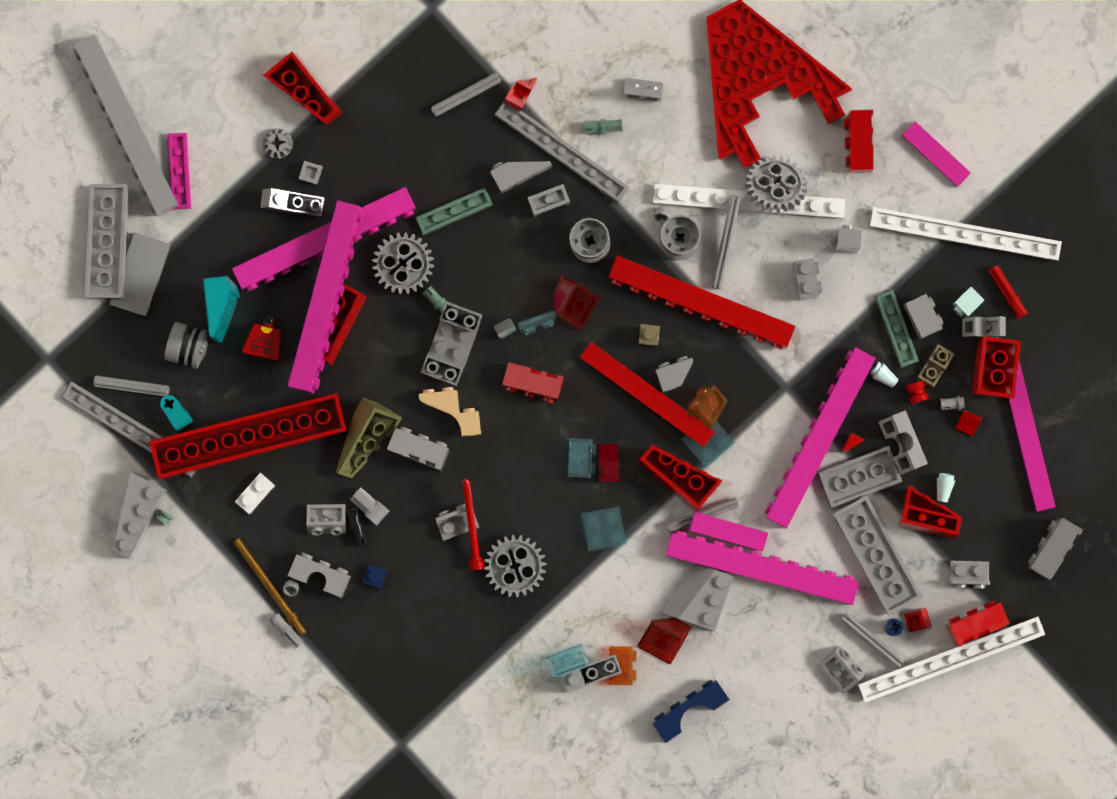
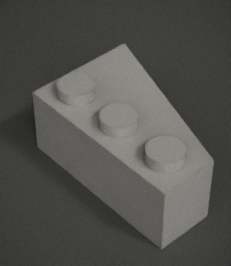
M402 426L400 429L395 428L387 450L442 471L450 451L447 448V444L436 441V443L431 442L429 437L420 433L418 436L410 434L412 430Z
M1064 518L1056 519V521L1053 520L1047 528L1049 531L1046 538L1042 537L1038 543V552L1036 554L1033 553L1028 560L1030 564L1028 569L1046 580L1052 579L1063 562L1068 549L1072 548V543L1077 534L1080 535L1083 531Z

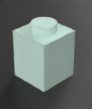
M970 287L952 305L955 307L954 311L960 317L964 316L967 318L984 299Z

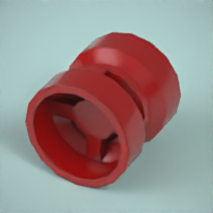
M924 381L905 386L906 391L910 394V404L929 399L928 394L924 391Z

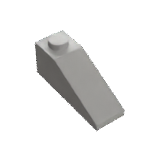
M550 161L507 162L505 164L500 162L492 167L493 170L490 172L502 194L552 168V164Z

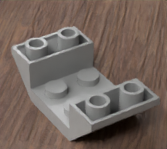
M446 301L439 326L421 373L457 386L477 335L482 314Z

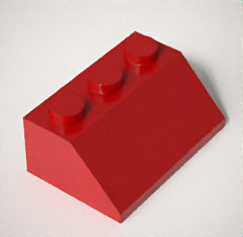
M986 336L978 338L972 395L1015 398L1021 341Z

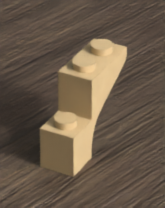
M453 387L442 388V392L426 389L423 390L422 394H419V399L422 403L453 416L460 425L462 437L481 435L479 411H475V408L463 409V413H460L458 391L453 390Z

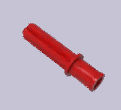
M999 266L991 268L989 274L1008 302L1007 305H1010L1017 316V319L1026 315L1028 311H1026L1021 303L1020 296L1016 295Z

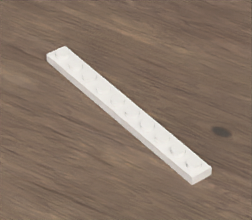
M663 184L654 185L653 204L728 210L730 197L734 195L741 198L738 211L770 213L768 207L764 211L762 210L763 205L760 204L756 207L757 200L750 201L751 195H747V191ZM805 196L804 200H801L800 205L795 204L794 210L788 207L787 212L781 209L779 214L843 219L845 199ZM773 209L772 213L778 214L776 209Z
M876 207L872 209L869 226L1054 261L1059 260L1062 241Z
M1035 617L968 642L960 647H955L858 684L864 703L1041 637L1045 633L1039 617Z

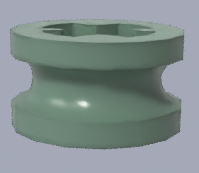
M159 509V514L154 517L169 526V521L174 518Z

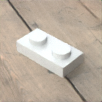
M259 473L235 502L248 514H251L275 485L262 473Z

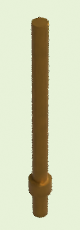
M240 538L236 539L233 543L286 615L285 619L289 624L293 625L300 636L304 634L306 630L299 622L298 615L295 611L292 612Z

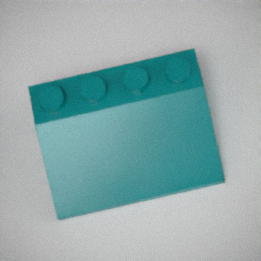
M227 276L204 279L210 338L218 344H221L224 340L237 305V298H240L239 287Z

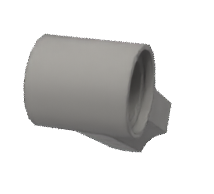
M362 488L357 490L350 499L376 525L390 512Z

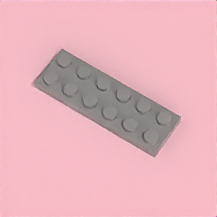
M90 184L84 296L86 299H124L129 185Z
M868 496L833 513L888 616L922 598Z

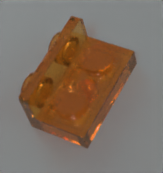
M715 385L704 386L698 390L697 396L689 405L690 408L686 414L688 417L697 415L703 424L710 428L714 426L728 401Z
M609 646V656L616 655L622 671L620 674L609 677V685H632V681H636V670H633V662H636V650H633L632 646Z

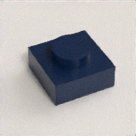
M369 564L362 583L381 589L387 571Z

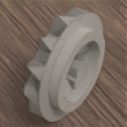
M275 128L269 130L263 137L262 146L269 157L281 159L291 152L293 140L287 131ZM276 136H278L279 141L286 142L279 146V151H277L275 145L269 144L275 142Z

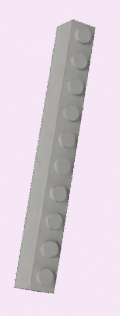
M93 34L74 43L76 49L73 52L77 60H82L84 64L81 67L86 78L90 77L92 81L90 87L94 94L98 93L101 99L98 103L102 111H107L109 117L106 120L111 128H115L117 134L114 136L118 144H123L126 150L123 152L127 162L131 161L134 167L131 171L135 179H140L142 185L139 187L143 195H148L150 200L148 206L151 212H156L160 216L179 206L172 194L166 177L98 38Z

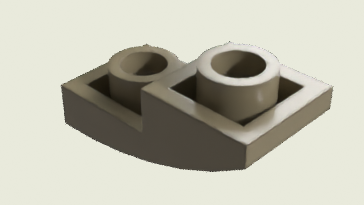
M938 344L918 375L917 380L924 381L925 385L933 389L947 368L954 353Z

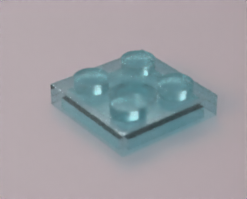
M551 311L519 322L520 334H532L536 332V328L543 326V329L552 327L554 322L557 321L555 312Z
M710 414L701 422L714 430L715 433L704 448L687 435L681 439L705 468L735 443Z
M619 506L582 513L589 551L627 544Z
M582 643L546 657L553 677L564 676L568 671L573 669L579 670L584 668L586 664H589Z

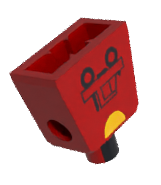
M265 315L263 326L253 325L242 353L280 362L282 331L274 328L276 317Z

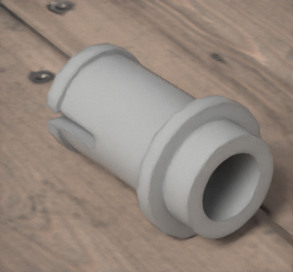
M958 395L957 398H940L941 411L952 409L961 411V409L965 408L964 397Z

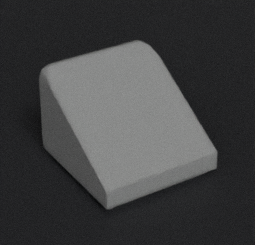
M507 319L495 325L494 330L499 339H502L516 332V327L511 319Z

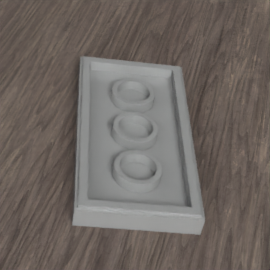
M134 232L125 259L124 299H111L110 305L147 317L171 244Z
M889 446L817 472L830 509L903 482Z

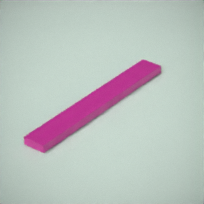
M1019 361L1015 398H1008L1037 512L1054 508L1055 503Z

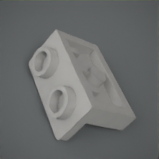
M626 78L623 97L661 102L663 83Z
M346 504L307 505L306 526L308 534L315 536L321 534H345Z
M465 504L457 506V511L449 513V510L438 514V518L435 519L443 541L469 532ZM474 514L475 524H476V529H477V528H480V527H479V525H478L476 516H475V514Z
M950 561L949 584H954V588H966V584H973V588L985 589V585H990L989 562Z
M840 646L818 664L842 694L864 677L861 667L855 664L850 659L849 653Z

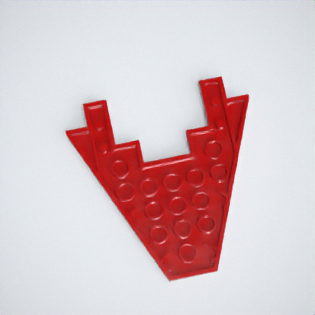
M737 0L706 16L719 160L736 153L744 169L761 160L744 126L760 118L752 100L782 84H785L793 100L811 92L827 124L845 116L837 98L852 91V88L742 0Z

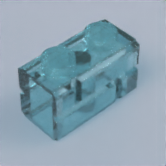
M569 438V478H591V474H595V463H592V455H596V444H592L593 439Z

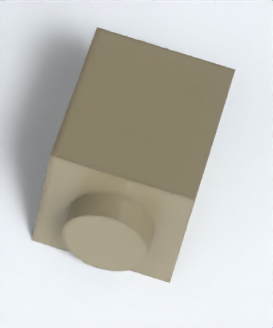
M641 324L638 345L658 347L660 326Z

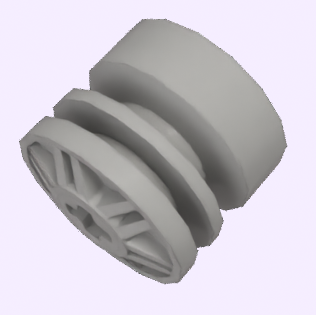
M674 215L667 219L662 225L660 232V247L663 253L677 261L692 257L698 249L701 237L697 222L685 215ZM677 236L679 238L683 237V243L680 241L676 242Z
M586 218L575 223L571 229L569 236L570 245L577 259L591 264L599 262L606 257L610 249V237L604 223L598 219ZM593 239L594 244L587 246L586 241Z
M175 322L168 338L165 360L178 364L182 356H184V365L189 366L192 360L191 367L197 369L207 350L208 331L202 329L199 335V328L195 327L190 335L188 325Z

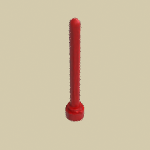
M464 479L462 485L472 553L469 567L470 570L484 569L485 563L479 554L470 481Z

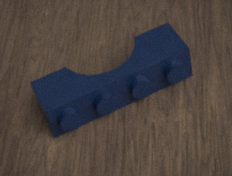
M710 679L701 685L702 690L699 692L694 690L685 696L687 698L686 701L683 703L676 702L669 707L671 711L666 714L661 712L653 718L655 722L652 724L665 743L682 733L681 719L689 708L702 705L714 711L730 700L717 680L712 682Z

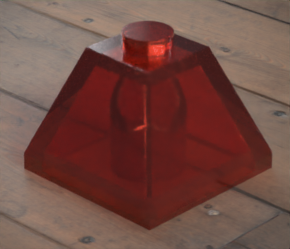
M564 276L561 277L553 292L556 315L582 331L600 297L579 283Z
M675 617L651 620L637 647L671 665L683 645L691 626Z

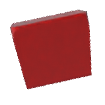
M962 411L955 429L973 436L982 418L967 411Z
M853 433L849 434L842 452L848 451L865 439Z
M926 608L904 614L909 633L931 627Z

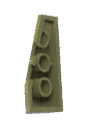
M362 398L353 415L336 473L353 478L367 463V458L374 450L377 452L381 448L379 445L386 437L389 439L393 435L402 417L375 401Z

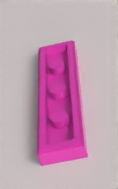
M916 121L902 135L906 141L957 188L971 174L967 168Z
M187 133L168 134L170 187L173 196H175L179 206L172 210L192 209Z
M696 511L689 528L690 531L759 551L764 550L769 534L759 529Z

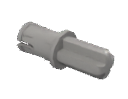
M279 613L270 620L281 633L280 636H284L293 648H297L302 644L303 640L292 629L293 626H289Z

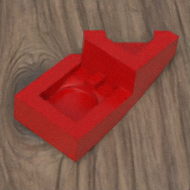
M534 77L523 82L518 80L515 85H512L504 104L521 111L537 78Z

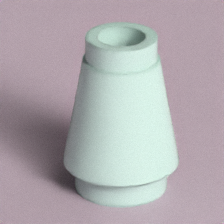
M876 362L869 371V374L872 375L871 378L891 388L898 381V378L884 363Z
M939 473V477L936 478L937 501L948 502L955 484L954 475Z

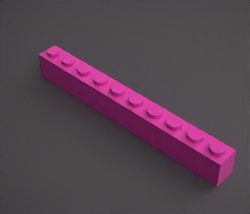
M406 187L362 207L364 218L362 223L358 225L359 237L357 241L361 240V236L366 233L372 235L378 232L379 227L383 225L389 227L397 222L396 219L400 217L405 219L414 215L413 211L416 210V207ZM331 222L232 268L241 289L248 292L258 288V284L265 282V284L270 283L279 274H282V276L287 275L293 271L292 268L298 265L301 268L310 264L309 260L315 257L321 259Z
M337 201L288 387L291 389L314 394V391L319 387L320 379H318L319 372L323 371L325 360H323L324 354L329 350L330 342L328 338L334 331L335 323H333L334 316H337L339 312V297H342L344 293V278L347 279L349 275L348 263L354 256L353 244L354 241L357 242L359 237L358 225L362 223L364 218L363 209L359 205Z
M856 347L853 351H848L844 359L847 361L845 367L839 368L835 376L838 378L836 384H831L826 393L829 395L827 401H822L818 408L820 412L818 418H813L809 426L812 429L808 436L804 435L800 443L803 446L800 453L796 451L791 460L794 463L791 470L787 468L782 477L785 480L782 487L778 485L773 495L776 497L773 504L769 502L764 512L767 514L766 519L785 529L789 526L876 359L875 357Z
M677 530L676 534L671 533L666 556L850 605L854 604L859 582L855 581V577L844 575L843 578L837 577L836 572L825 570V573L818 572L817 567L807 565L806 568L799 567L798 562L788 560V563L780 562L781 558L769 555V558L761 557V552L751 550L750 553L743 552L742 547L732 545V548L724 547L725 543L714 540L713 544L705 542L706 538L696 535L694 539L687 537L688 533Z

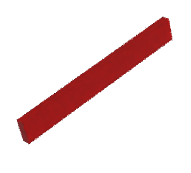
M592 342L580 358L703 448L714 435V430Z

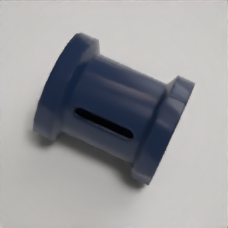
M897 618L890 619L885 624V631L891 636L901 634L904 629L902 621ZM892 622L899 625L896 633L889 628V626H892Z

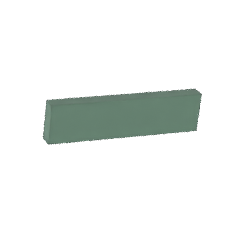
M482 188L415 217L424 236L491 207L493 204L486 188Z
M890 290L874 296L900 368L919 362L894 291Z

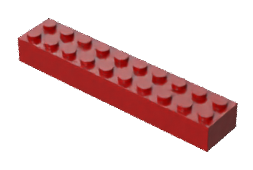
M336 393L149 441L158 479L163 480L347 432L339 397Z

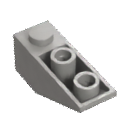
M269 188L262 190L260 208L321 217L324 198Z
M612 655L559 674L558 676L564 692L568 693L620 674L622 671L616 655Z

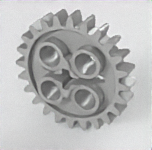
M766 156L764 162L758 160L757 164L753 163L752 169L748 170L745 179L747 195H751L750 201L757 200L755 206L763 205V211L768 207L770 213H772L773 209H776L778 214L781 209L787 212L788 207L794 210L795 204L800 205L801 200H804L807 191L806 174H801L802 168L796 169V162L792 165L789 164L790 159H787L786 162L783 161V156L779 160H776L775 156L772 157V160H769Z
M405 232L404 237L397 233L396 239L390 235L389 242L383 239L385 245H378L381 251L374 252L378 259H372V262L377 264L372 269L379 271L375 274V277H381L379 284L385 282V289L391 286V292L394 293L398 289L400 295L403 290H406L408 295L410 289L417 292L416 286L424 288L422 281L429 282L426 276H432L433 274L429 269L434 268V265L429 264V262L434 260V257H428L432 251L425 250L428 244L421 245L422 238L415 241V234L408 238L407 232ZM402 246H408L410 251L407 255L399 253ZM414 252L417 253L415 257L406 262V268L401 266L393 275H390L392 270L400 266V260L406 261ZM387 258L395 260V264L392 267L385 266ZM415 260L422 262V267L418 270L411 267L412 262ZM400 272L407 274V279L404 282L397 280V275Z
M512 535L509 541L505 536L504 543L497 540L499 546H491L494 550L493 553L487 552L491 558L485 559L489 566L484 567V569L490 570L486 577H492L489 584H497L495 590L500 587L502 588V595L505 591H508L509 597H511L512 592H515L516 597H519V592L522 591L526 596L527 589L534 592L532 586L539 587V584L536 582L537 580H544L540 573H546L545 570L541 569V566L547 565L545 562H541L545 555L538 554L541 548L535 550L536 542L531 545L529 544L530 538H527L524 542L522 541V535H520L518 540ZM519 548L527 551V556L524 559L516 557V551ZM509 550H512L516 563L521 564L518 567L522 578L521 583L518 581L515 570L510 569L512 561ZM500 555L508 556L509 561L507 565H499L498 557ZM527 566L533 569V575L529 578L524 577L522 574L523 568ZM505 574H514L515 581L512 584H507L504 581Z

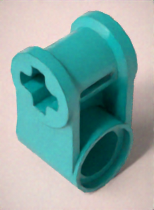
M167 395L161 399L160 406L177 432L193 422L188 412L174 396ZM166 400H174L172 409L169 407L165 408L167 405Z

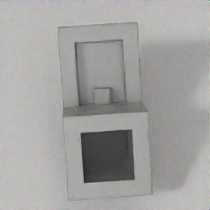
M1006 317L962 318V337L979 338L986 336L998 338L1006 336Z

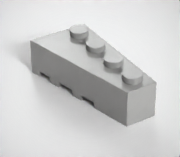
M130 472L112 550L133 559L167 489Z

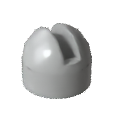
M659 207L654 216L655 220L665 223L671 216L670 210L667 207L666 209Z
M293 579L286 581L283 587L284 594L287 596H296L298 594V582Z

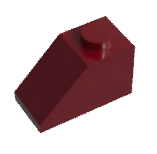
M598 444L599 483L619 482L617 444Z

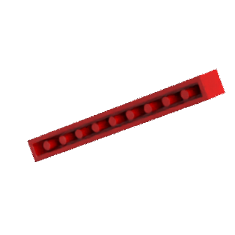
M620 256L616 257L608 278L616 286L622 287L623 284L629 287V291L637 294L641 291L646 293V297L654 301L661 299L665 301V305L672 308L679 306L687 314H699L701 319L711 322L712 319L719 322L718 326L725 329L732 327L736 329V333L743 336L750 334L754 336V340L761 343L765 341L770 342L772 347L779 350L788 347L796 327Z

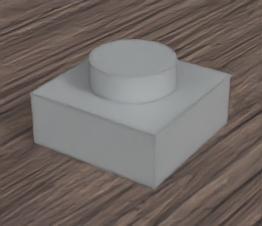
M304 161L299 180L318 185L323 166Z

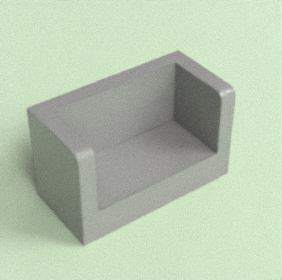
M564 184L527 197L534 218L557 207L570 205Z

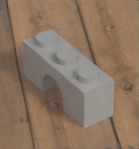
M906 410L879 421L885 439L893 438L899 445V454L893 458L900 475L928 464Z
M303 552L301 556L296 554L288 574L289 577L307 583L313 573L320 572L326 578L324 591L343 598L351 576L347 575V570L340 567L334 570L330 568V563L322 560L319 563L312 561L313 556Z

